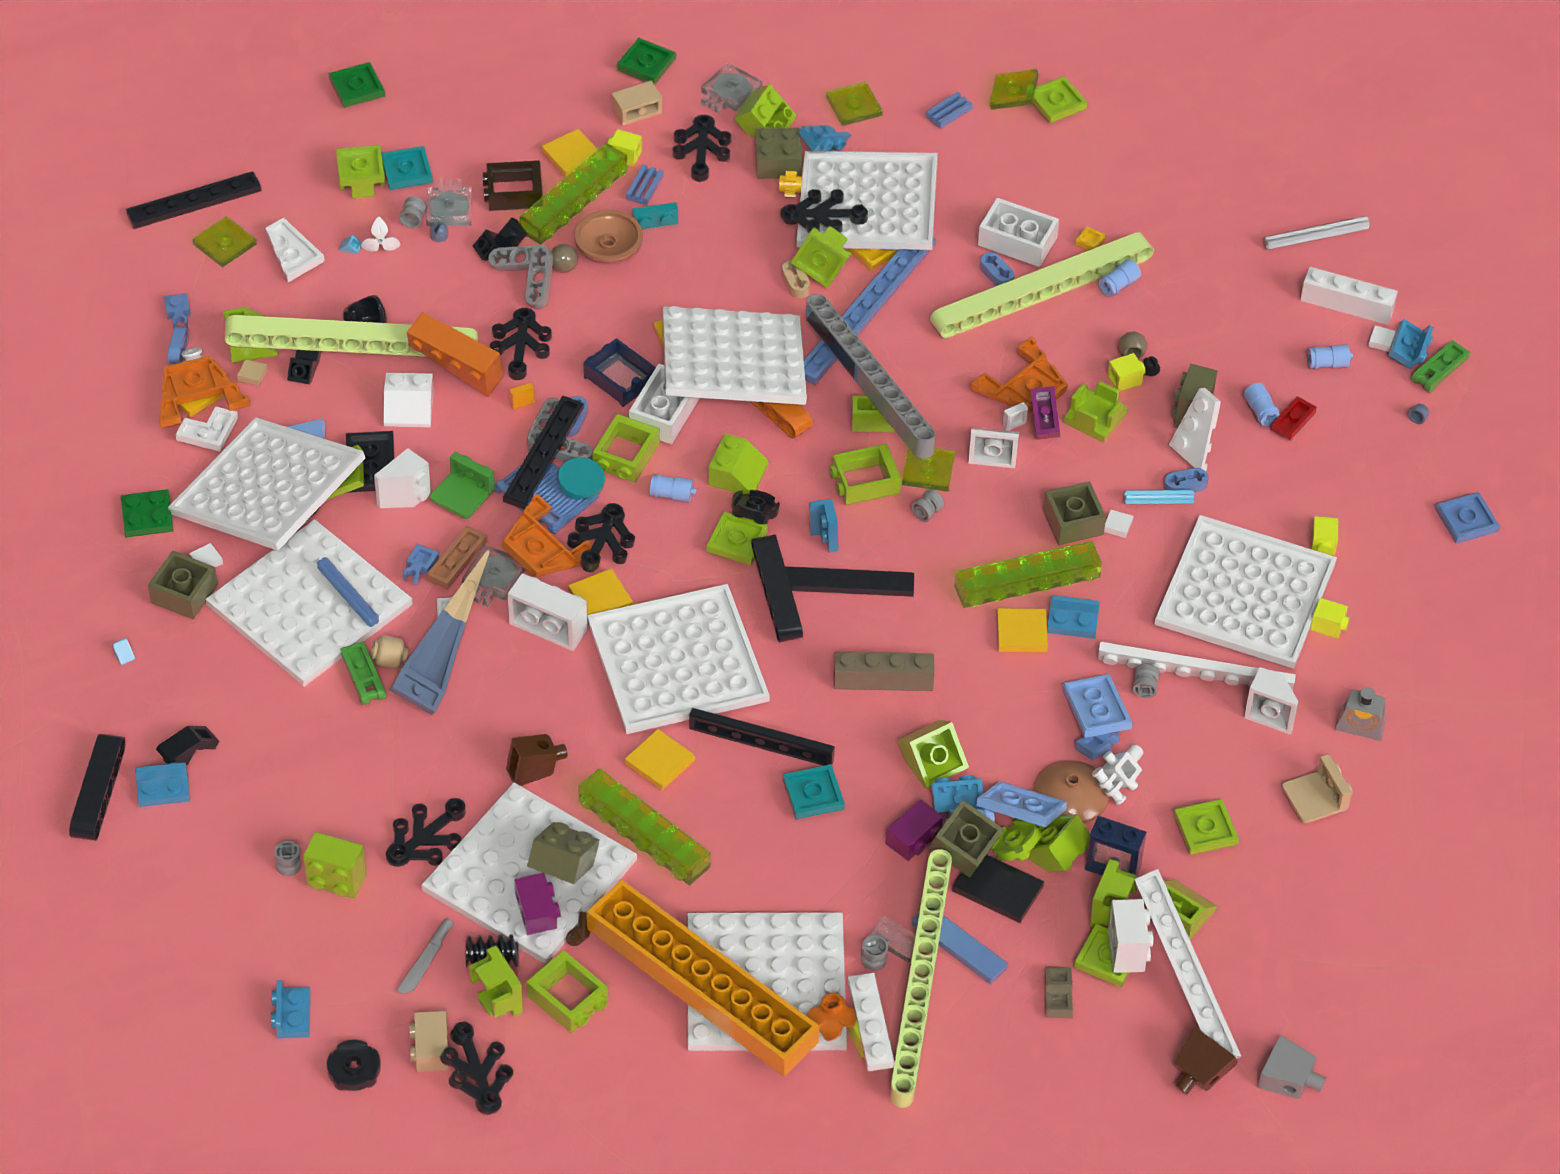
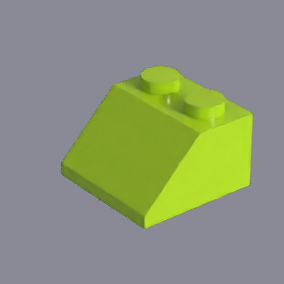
M725 433L709 465L708 485L734 493L743 490V494H749L750 490H757L769 465V461L747 439Z
M938 720L897 740L906 764L925 788L935 783V779L949 778L969 768L953 723L950 721Z
M1078 815L1058 816L1046 827L1037 826L1042 833V838L1030 850V855L1027 859L1047 872H1065L1072 867L1073 861L1077 856L1086 851L1090 841V832Z

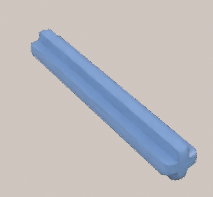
M326 557L318 560L317 568L369 627L379 622L377 613L334 564Z

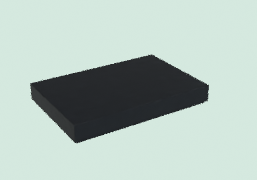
M393 431L346 433V446L353 447L359 445L365 455L363 460L364 486L348 493L376 491L374 475L394 460Z
M986 855L970 878L964 873L960 874L952 887V891L1021 923L1043 889L1044 881Z

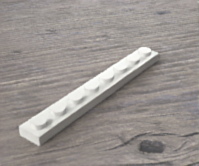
M1100 642L1098 660L1109 665L1119 663L1136 669L1141 664H1151L1156 666L1160 673L1172 672L1180 677L1196 676L1204 681L1219 680L1224 681L1228 685L1243 684L1251 687L1259 668L1106 642ZM1275 671L1284 675L1293 691L1296 674Z
M1157 869L1134 879L1145 905L1149 909L1152 921L1200 1030L1232 1053L1236 1059L1240 1058V1052L1159 870Z

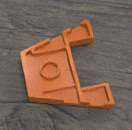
M1031 336L1017 347V354L1031 364L1003 385L984 372L970 383V390L1011 406L1024 402L1028 407V412L1033 414L1031 389L1054 386L1057 399L1067 391L1068 384L1056 367L1049 363L1045 352L1038 348L1036 345L1037 341Z
M210 355L164 366L161 414L159 416L161 428L182 423L177 405L224 394L230 411L250 406L249 397L239 390V386L235 382H231L226 372Z
M537 493L533 496L529 505L526 506L521 517L513 525L503 540L501 547L535 578L581 566L582 553L591 550L593 545L586 540L569 551L538 522V520L550 513L552 507Z

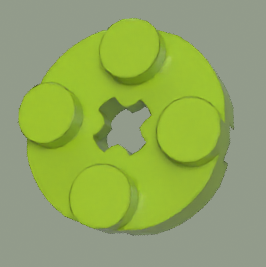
M1020 819L1012 821L1014 825L1008 829L1003 826V833L992 847L998 860L1011 861L1017 859L1018 861H1023L1027 859L1030 855V850L1042 838V833L1033 823Z

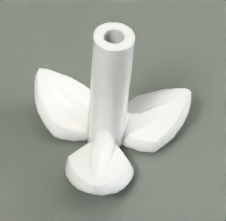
M378 216L371 229V233L376 238L365 239L361 247L366 251L374 252L382 244L384 250L392 251L399 248L401 243L395 237L385 238L388 229L383 219Z

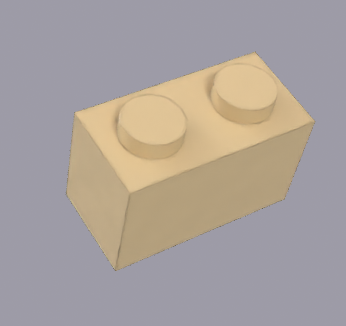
M648 81L612 93V110L622 126L661 114L662 96L653 82Z
M446 1011L414 1013L415 1023L409 1024L410 1039H415V1046H410L411 1062H416L417 1072L449 1070V1066L444 1065L440 1060L441 1053L448 1047Z

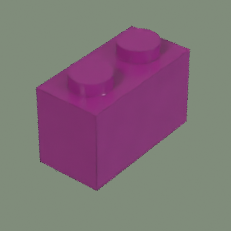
M1054 386L1031 389L1037 440L1060 437Z
M920 799L887 828L886 845L909 861L915 855H920L926 845L931 840H934L942 828L943 816Z
M545 873L514 879L515 896L526 934L531 935L557 929V918L561 917L558 902L553 903L552 897L555 896L552 882H547Z

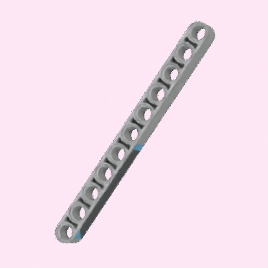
M821 294L810 295L806 301L807 322L912 453L919 458L931 457L934 454L935 431L828 299Z

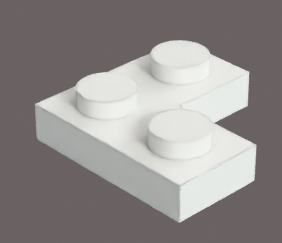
M215 406L207 423L184 418L176 433V440L221 452L238 419V413Z

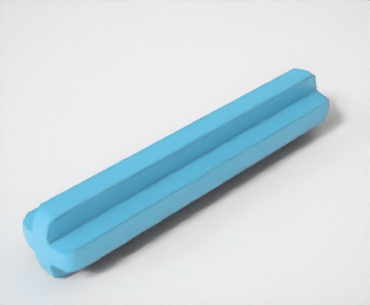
M1126 490L1124 493L1125 504H1192L1195 498L1193 490Z

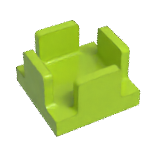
M381 145L336 149L340 191L345 190L344 186H351L353 198L373 197L375 195L374 184L380 183V187L385 186Z
M831 226L823 234L818 229L813 228L791 263L828 288L852 254L842 248L848 238Z
M1099 381L1095 392L1087 388V385L1082 384L1071 398L1070 410L1064 416L1063 423L1104 443L1126 416L1128 407L1124 406L1122 402H1118V389Z
M1109 859L1093 897L1090 928L1092 929L1095 924L1108 926L1112 900H1116L1114 897L1127 900L1130 893L1135 894L1137 884L1134 879L1138 878V876L1120 870L1118 861Z
M497 946L487 949L486 958L469 966V979L472 984L481 980L486 990L477 994V999L489 1016L493 1015L495 1018L511 1012L515 1017L523 1013L521 982Z

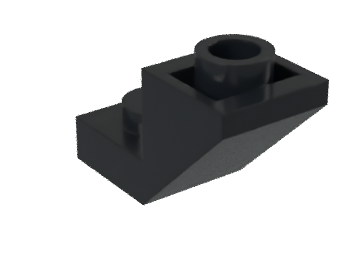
M511 217L498 234L486 229L472 246L483 261L489 260V254L496 248L517 247L526 237L527 232L517 219Z
M296 350L295 357L290 358L287 381L311 384L320 361L321 351Z
M186 726L159 744L156 750L167 764L186 763L188 765L196 749H216L219 740L206 726Z

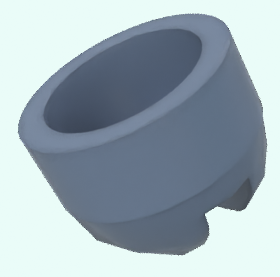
M440 222L434 223L430 229V238L435 242L445 241L448 238L446 225Z
M1416 404L1409 410L1408 416L1412 422L1423 424L1428 418L1429 410L1424 404Z

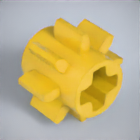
M786 171V175H780L779 192H785L784 197L795 198L796 193H801L802 176H797V171Z

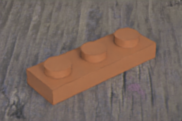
M466 526L429 570L427 580L448 590L485 545L487 535Z

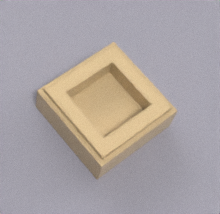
M245 359L237 375L238 381L260 386L268 370L267 364Z

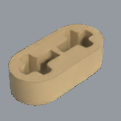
M792 260L786 261L782 265V278L790 294L795 298L807 297L810 292V281L806 273L791 263Z

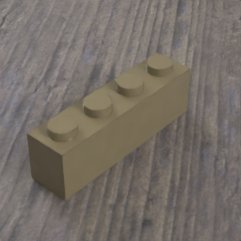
M835 652L834 689L933 691L934 654Z

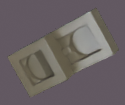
M1045 967L1046 1017L1073 1018L1072 968Z

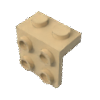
M1329 754L1320 757L1317 772L1286 781L1282 786V790L1302 823H1309L1348 810L1353 794L1350 783L1344 780L1338 763L1334 762Z

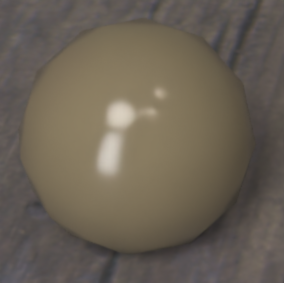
M559 244L551 251L553 254L552 267L561 273L569 272L577 265L578 254L572 246Z
M1127 332L1120 338L1118 349L1122 356L1134 353L1137 359H1140L1146 353L1147 341L1139 332Z

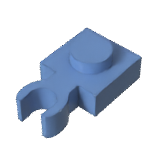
M187 293L164 296L167 318L172 319L173 328L178 323H184L185 327H188L186 316L191 315Z
M417 544L406 560L407 568L403 571V580L406 581L408 576H414L413 584L416 585L420 580L421 572L427 574L438 561L439 552Z
M1120 732L1113 735L1108 733L1088 738L1082 737L1076 741V750L1094 760L1110 751L1111 745L1117 744L1120 741Z

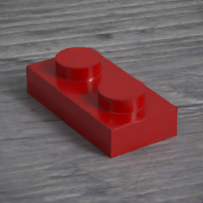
M1297 396L1272 423L1271 430L1291 441L1313 417L1317 407Z

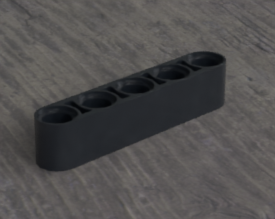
M776 535L751 539L754 558L778 642L803 638L801 621Z
M98 734L71 818L70 837L97 841L123 759L125 737Z

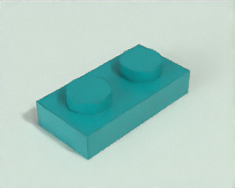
M674 202L632 208V217L638 221L642 229L678 224V206Z

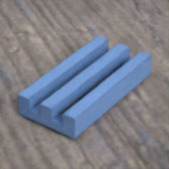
M957 92L926 111V118L941 129L970 111L973 103L971 101L967 102L965 97L961 98V94Z
M643 164L626 193V199L647 205L664 176V170L659 169L657 172L654 167L647 169V165ZM655 177L649 189L647 190L645 196L643 198H640L643 192L646 190L651 178Z

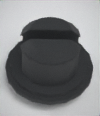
M1152 356L1145 358L1143 362L1145 366L1144 375L1156 376L1159 374L1160 366L1158 360Z

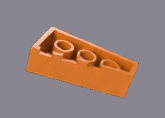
M424 312L418 316L406 332L408 343L412 349L423 353L487 397L490 396L503 378L499 352Z

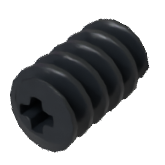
M509 934L507 942L504 941L502 935L498 936L497 942H494L492 935H488L486 942H483L481 935H478L476 943H473L471 936H467L466 968L469 961H471V964H474L486 958L487 949L497 946L508 964L510 960H513L515 967H519L518 941L515 942L512 934Z

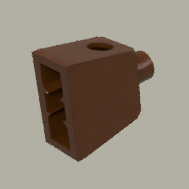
M547 734L512 738L506 766L512 782L523 786L551 776L554 773L556 761L567 758L566 746L564 744L554 746L550 736Z
M1194 1027L1175 1061L1177 1070L1183 1074L1176 1082L1175 1087L1185 1095H1188L1195 1084L1208 1091L1238 1063L1237 1059L1197 1027Z

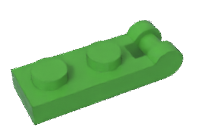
M1452 340L1417 369L1411 380L1416 384H1422L1424 389L1431 393L1439 383L1469 359L1470 351Z
M364 641L340 648L342 658L358 693L361 705L369 704L374 699H386L384 687ZM371 686L374 687V689L370 691H366L365 689Z

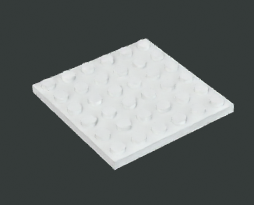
M805 151L800 202L808 198L810 190H820L821 202L812 204L807 208L813 209L830 198L832 190L840 189L844 192V201L830 209H852L856 204L865 206L868 210V221L865 224H853L850 218H830L831 220L838 219L842 221L843 231L841 234L848 238L842 248L932 250L937 153ZM820 223L819 232L823 234L827 228ZM799 224L797 247H801L809 235L807 230Z
M663 306L665 396L806 405L807 394L799 315Z
M255 417L172 502L168 509L174 516L279 550L365 459V455L361 450Z
M1200 515L1155 618L1154 625L1294 669L1310 630L1317 604L1324 595L1337 557Z
M315 519L296 532L279 550L273 549L205 599L206 605L303 687L342 659L340 648L367 640L413 605V598ZM326 557L334 564L379 616L377 624L369 627L317 568L318 560Z
M728 584L587 615V622L626 734L689 720L692 708L717 714L769 702L770 700L769 692Z
M513 783L422 884V891L495 935H502L505 941L508 940L509 934H512L515 942L518 941V948L547 965L567 942V933L578 925L579 912H587L610 891L636 862L637 854L525 788ZM553 822L564 823L571 829L588 832L592 837L600 839L594 866L575 884L545 874L547 882H552L555 896L552 897L553 903L558 902L561 917L557 918V929L527 935L515 896L514 879L543 873L527 867L533 839Z
M688 913V929L807 1016V1013L812 1008L820 1006L821 1000L826 994L837 993L845 999L843 913ZM688 1005V1051H749ZM843 1026L840 1036L830 1042L823 1038L819 1028V1043L811 1051L846 1050V1027Z

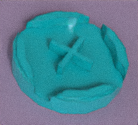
M572 458L560 467L558 485L560 490L572 499L580 500V498H586V500L598 496L603 490L605 474L603 468L589 458Z

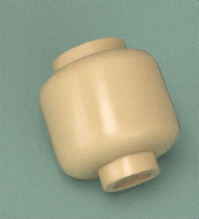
M382 635L378 640L373 641L371 659L374 660L376 666L397 669L400 667L401 662H406L408 648L404 647V642L401 638Z

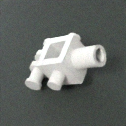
M1133 744L1126 752L1115 755L1108 751L1103 756L1107 761L1103 767L1096 768L1091 774L1099 781L1098 786L1101 789L1106 788L1104 793L1107 797L1111 796L1116 805H1120L1126 799V796L1122 795L1119 789L1128 787L1132 791L1138 787L1135 779L1142 769L1137 762L1144 754L1138 745Z

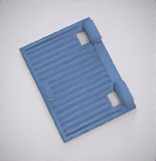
M553 463L534 495L537 493L552 507L550 513L538 520L540 524L542 522L547 524L548 531L555 534L595 502L599 496L586 500V498L575 500L566 496L558 485L560 468ZM521 466L503 480L497 481L495 485L496 493H506Z

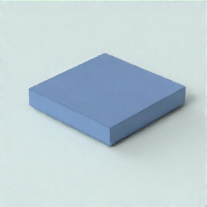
M1479 492L1436 504L1435 510L1456 544L1499 532L1500 525Z

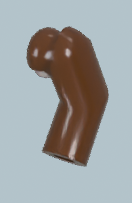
M579 912L578 925L566 935V941L571 946L580 945L590 936V931L587 929V912Z

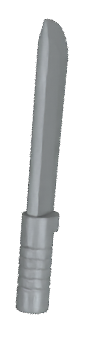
M445 919L423 953L398 987L397 992L408 993L417 987L436 953L441 948L442 940L452 928L453 922L451 920Z

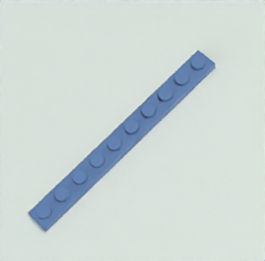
M933 238V247L935 246V238ZM898 250L842 315V318L857 336L930 250ZM823 340L817 344L804 360L805 380L814 385L818 383L837 360Z

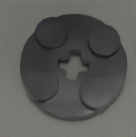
M742 490L733 495L731 504L732 514L739 518L753 519L756 523L764 525L768 523L769 519H773L778 515L780 503L779 501L775 503V497L766 492L750 490L749 494H743Z
M362 1040L344 1041L337 1046L332 1055L331 1053L327 1058V1071L330 1080L338 1090L358 1091L370 1088L376 1084L381 1070L380 1056L375 1048L373 1050L370 1046H367V1042ZM353 1061L360 1065L357 1069L348 1068Z

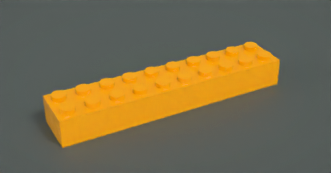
M621 879L587 911V929L782 1076L785 1077L819 1043L820 1026L624 880Z

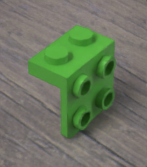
M454 452L450 456L451 473L430 495V500L464 519H469L495 491L494 471L487 466L476 463L468 456Z

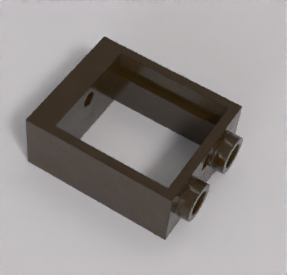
M540 160L486 163L487 172H483V186H488V188H484V202H489V211L543 208ZM532 181L533 190L494 192V182Z

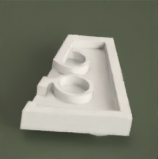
M284 217L265 228L266 235L288 283L325 262L324 255Z
M1199 388L1169 443V446L1194 468H1201L1205 471L1208 465L1205 463L1207 452L1211 451L1212 443H1210L1211 433L1216 427L1221 401L1206 388Z

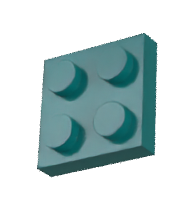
M424 146L382 153L383 169L389 190L433 183V176Z
M831 764L783 774V783L796 820L845 810V803Z

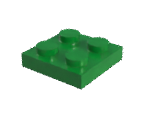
M638 38L617 63V70L646 82L652 81L655 85L675 61L676 52Z
M370 62L329 73V80L343 108L385 96V90Z
M168 489L120 495L125 538L174 532L172 514L168 509L170 506Z

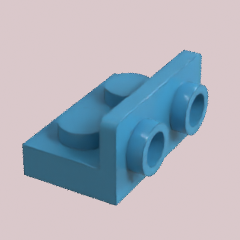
M829 125L803 126L798 132L813 152L839 151L846 146V141L851 136L849 132H836Z
M833 499L810 502L809 523L811 536L821 535L822 543H827L829 552L838 551V521Z
M1051 596L1047 633L1095 639L1100 602L1066 596Z
M170 763L157 766L147 765L135 768L139 807L190 802L186 763Z
M974 775L962 776L960 781H950V778L935 779V783L929 786L930 792H932L933 809L939 814L949 813V809H956L962 800L975 809L982 808L976 806L977 798L983 794L982 779H975Z
M277 981V989L272 990V1006H276V1012L271 1013V1028H276L278 1039L309 1038L310 987L283 988V982Z

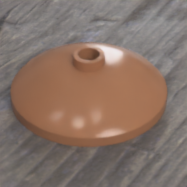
M617 210L593 212L584 217L575 229V243L578 249L585 256L600 262H617L632 256L641 246L643 238L642 228L638 221L629 214Z
M1060 761L1049 765L1038 775L1034 785V792L1067 802V809L1060 816L1078 815L1083 823H1088L1100 816L1106 809L1109 797L1104 793L1106 788L1101 789L1098 786L1099 781L1091 775L1095 768L1079 761Z

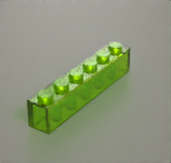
M608 143L604 144L519 217L520 224L527 232L526 236L540 245L547 239H550L557 230L565 226L571 218L579 214L586 205L594 201L600 193L608 189L614 181L626 173L628 168L627 155Z
M1093 541L956 571L954 587L963 608L975 607L984 603L1002 601L1007 598L1024 596L1038 591H1047L1051 588L1069 586L1083 581H1092L1100 578L1102 561Z
M600 768L578 786L579 802L585 809L592 810L602 822L614 827L620 836L627 837L640 851L648 853L658 865L670 870L676 879L683 880L690 886L711 867V853Z

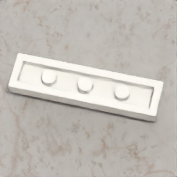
M875 974L848 976V984L856 1013L867 1071L894 1068L893 1054Z

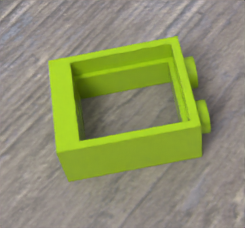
M617 414L594 449L593 461L597 462L604 472L636 483L660 444V428ZM616 436L642 445L633 462L607 453Z
M887 444L833 455L832 465L829 466L832 479H836L838 496L843 497L845 505L900 494L901 477ZM879 465L884 479L848 486L844 472Z
M564 950L526 982L527 997L570 1033L578 1027H583L595 1012L603 1010L609 1001L608 986ZM568 973L592 992L572 1011L547 992Z

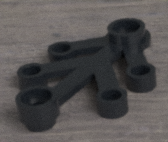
M699 115L694 118L691 127L686 130L678 129L674 132V141L678 144L685 143L687 138L699 133L697 138L684 146L676 145L673 147V157L678 160L684 159L688 153L697 148L696 163L691 168V177L697 182H703L709 178V167L705 163L706 148L715 154L719 161L725 162L730 159V149L719 147L707 135L711 134L718 139L720 145L728 146L731 143V134L715 127V120L709 115Z
M812 189L808 192V198L797 205L789 204L784 206L780 211V216L786 224L794 225L798 223L808 233L813 228L820 231V223L826 228L831 226L841 233L843 231L842 221L838 219L831 220L830 218H850L853 224L862 225L868 221V210L862 204H856L852 209H830L844 201V192L840 189L832 190L830 198L813 209H807L812 204L821 202V191Z
M519 308L513 313L512 320L504 325L499 323L492 327V335L496 339L504 338L506 333L518 327V331L505 340L490 343V348L499 352L500 355L506 349L516 344L514 360L508 365V375L513 380H522L527 375V366L523 362L525 344L540 359H545L550 355V348L547 344L539 343L527 333L528 328H530L538 335L539 340L543 342L550 341L552 338L551 328L541 326L536 322V314L530 308Z
M609 503L602 509L601 514L576 519L575 529L580 533H570L567 545L574 549L586 540L595 539L591 550L584 551L581 555L580 565L584 571L594 572L598 569L601 559L599 554L605 542H607L613 552L612 560L615 563L624 564L626 562L628 553L622 547L632 548L635 536L628 531L623 523L625 513L619 504ZM603 523L602 527L589 530V526ZM613 526L621 536L620 544L611 531Z
M458 798L448 800L445 804V813L426 828H424V820L428 816L427 807L424 804L414 805L412 808V816L414 818L413 838L406 843L405 834L409 830L408 821L404 818L396 819L393 822L394 843L386 851L387 862L396 867L404 866L410 860L428 861L433 866L441 864L443 855L440 849L432 848L429 851L415 849L418 846H447L449 850L453 851L461 842L460 835L456 833L449 835L434 834L451 821H460L465 816L466 808L464 801ZM423 811L422 814H417L416 812ZM400 825L405 826L404 828H397ZM454 840H455V841H458V842L455 843V844L450 843L451 841H454ZM433 855L439 856L438 858H431Z
M459 1022L451 1030L450 1037L455 1044L463 1047L469 1064L458 1058V1052L454 1048H445L440 1055L441 1062L456 1069L449 1077L448 1082L451 1087L460 1089L476 1100V1108L480 1113L485 1115L496 1113L502 1105L499 1093L504 1084L512 1078L513 1069L509 1065H501L495 1073L496 1080L491 1087H489L486 1078L496 1060H499L504 1054L505 1048L500 1042L491 1043L487 1049V1056L481 1065L472 1041L474 1035L472 1025L468 1022ZM467 1077L474 1080L476 1082L477 1087L468 1083L466 1081Z

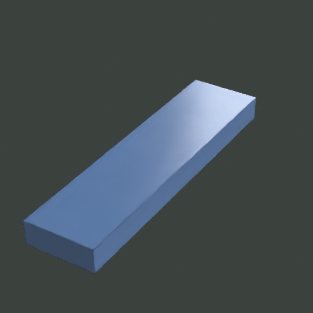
M919 914L912 920V926L916 929ZM943 915L939 946L991 984L1007 969L1008 963ZM925 930V932H928V933H932V932H933V931H931V930Z

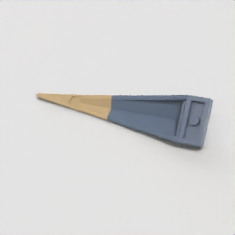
M489 550L483 554L398 671L399 673L390 688V691L431 715L435 713L446 692L465 624L489 556Z

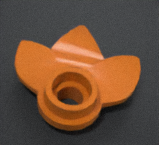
M837 993L826 994L822 998L820 1006L812 1008L807 1013V1017L820 1026L823 1038L829 1042L840 1036L843 1026L852 1027L856 1023L854 1009L846 1006L845 999Z

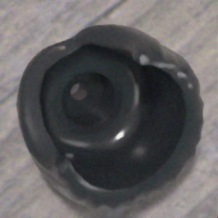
M371 295L347 306L343 311V320L387 323V315L380 298L377 295Z

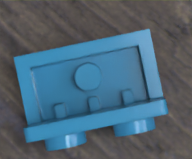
M1403 319L1398 324L1388 355L1409 369L1417 363L1421 364L1427 356L1426 348L1433 339L1431 334L1434 327L1428 325L1424 330H1421L1406 319Z

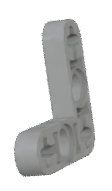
M545 245L494 249L488 257L489 263L497 271L528 269L525 300L533 309L545 307L549 298L553 265L552 252ZM522 253L526 254V257L522 262H516V258L518 255ZM538 273H544V278L541 281H534Z
M549 398L544 402L527 436V447L529 450H531L543 430L540 424L547 423L551 416L550 411L553 408L555 409L560 399ZM566 438L562 445L566 449L559 451L555 459L563 462L577 457L592 460L593 450L586 443Z

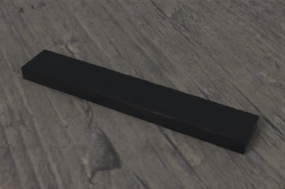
M254 171L127 208L126 213L133 229H137L260 192L261 185Z
M562 395L504 494L503 502L521 509L526 508L583 411L584 403Z
M785 566L792 591L914 596V573Z
M692 708L690 711V730L822 766L833 765L835 746Z

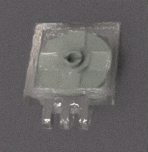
M727 63L701 86V93L705 94L701 99V104L704 106L708 104L707 107L711 110L714 109L718 114L726 107L737 111L745 103L752 91L762 87V81Z
M439 178V187H427L426 226H432L436 222L446 226H471L472 187H462L461 178H457L456 184H453V178H448V184H444V178Z
M484 544L462 577V583L483 554L489 550V556L474 597V602L480 603L483 599L482 605L488 607L494 597L506 601L508 592L526 569L510 554Z

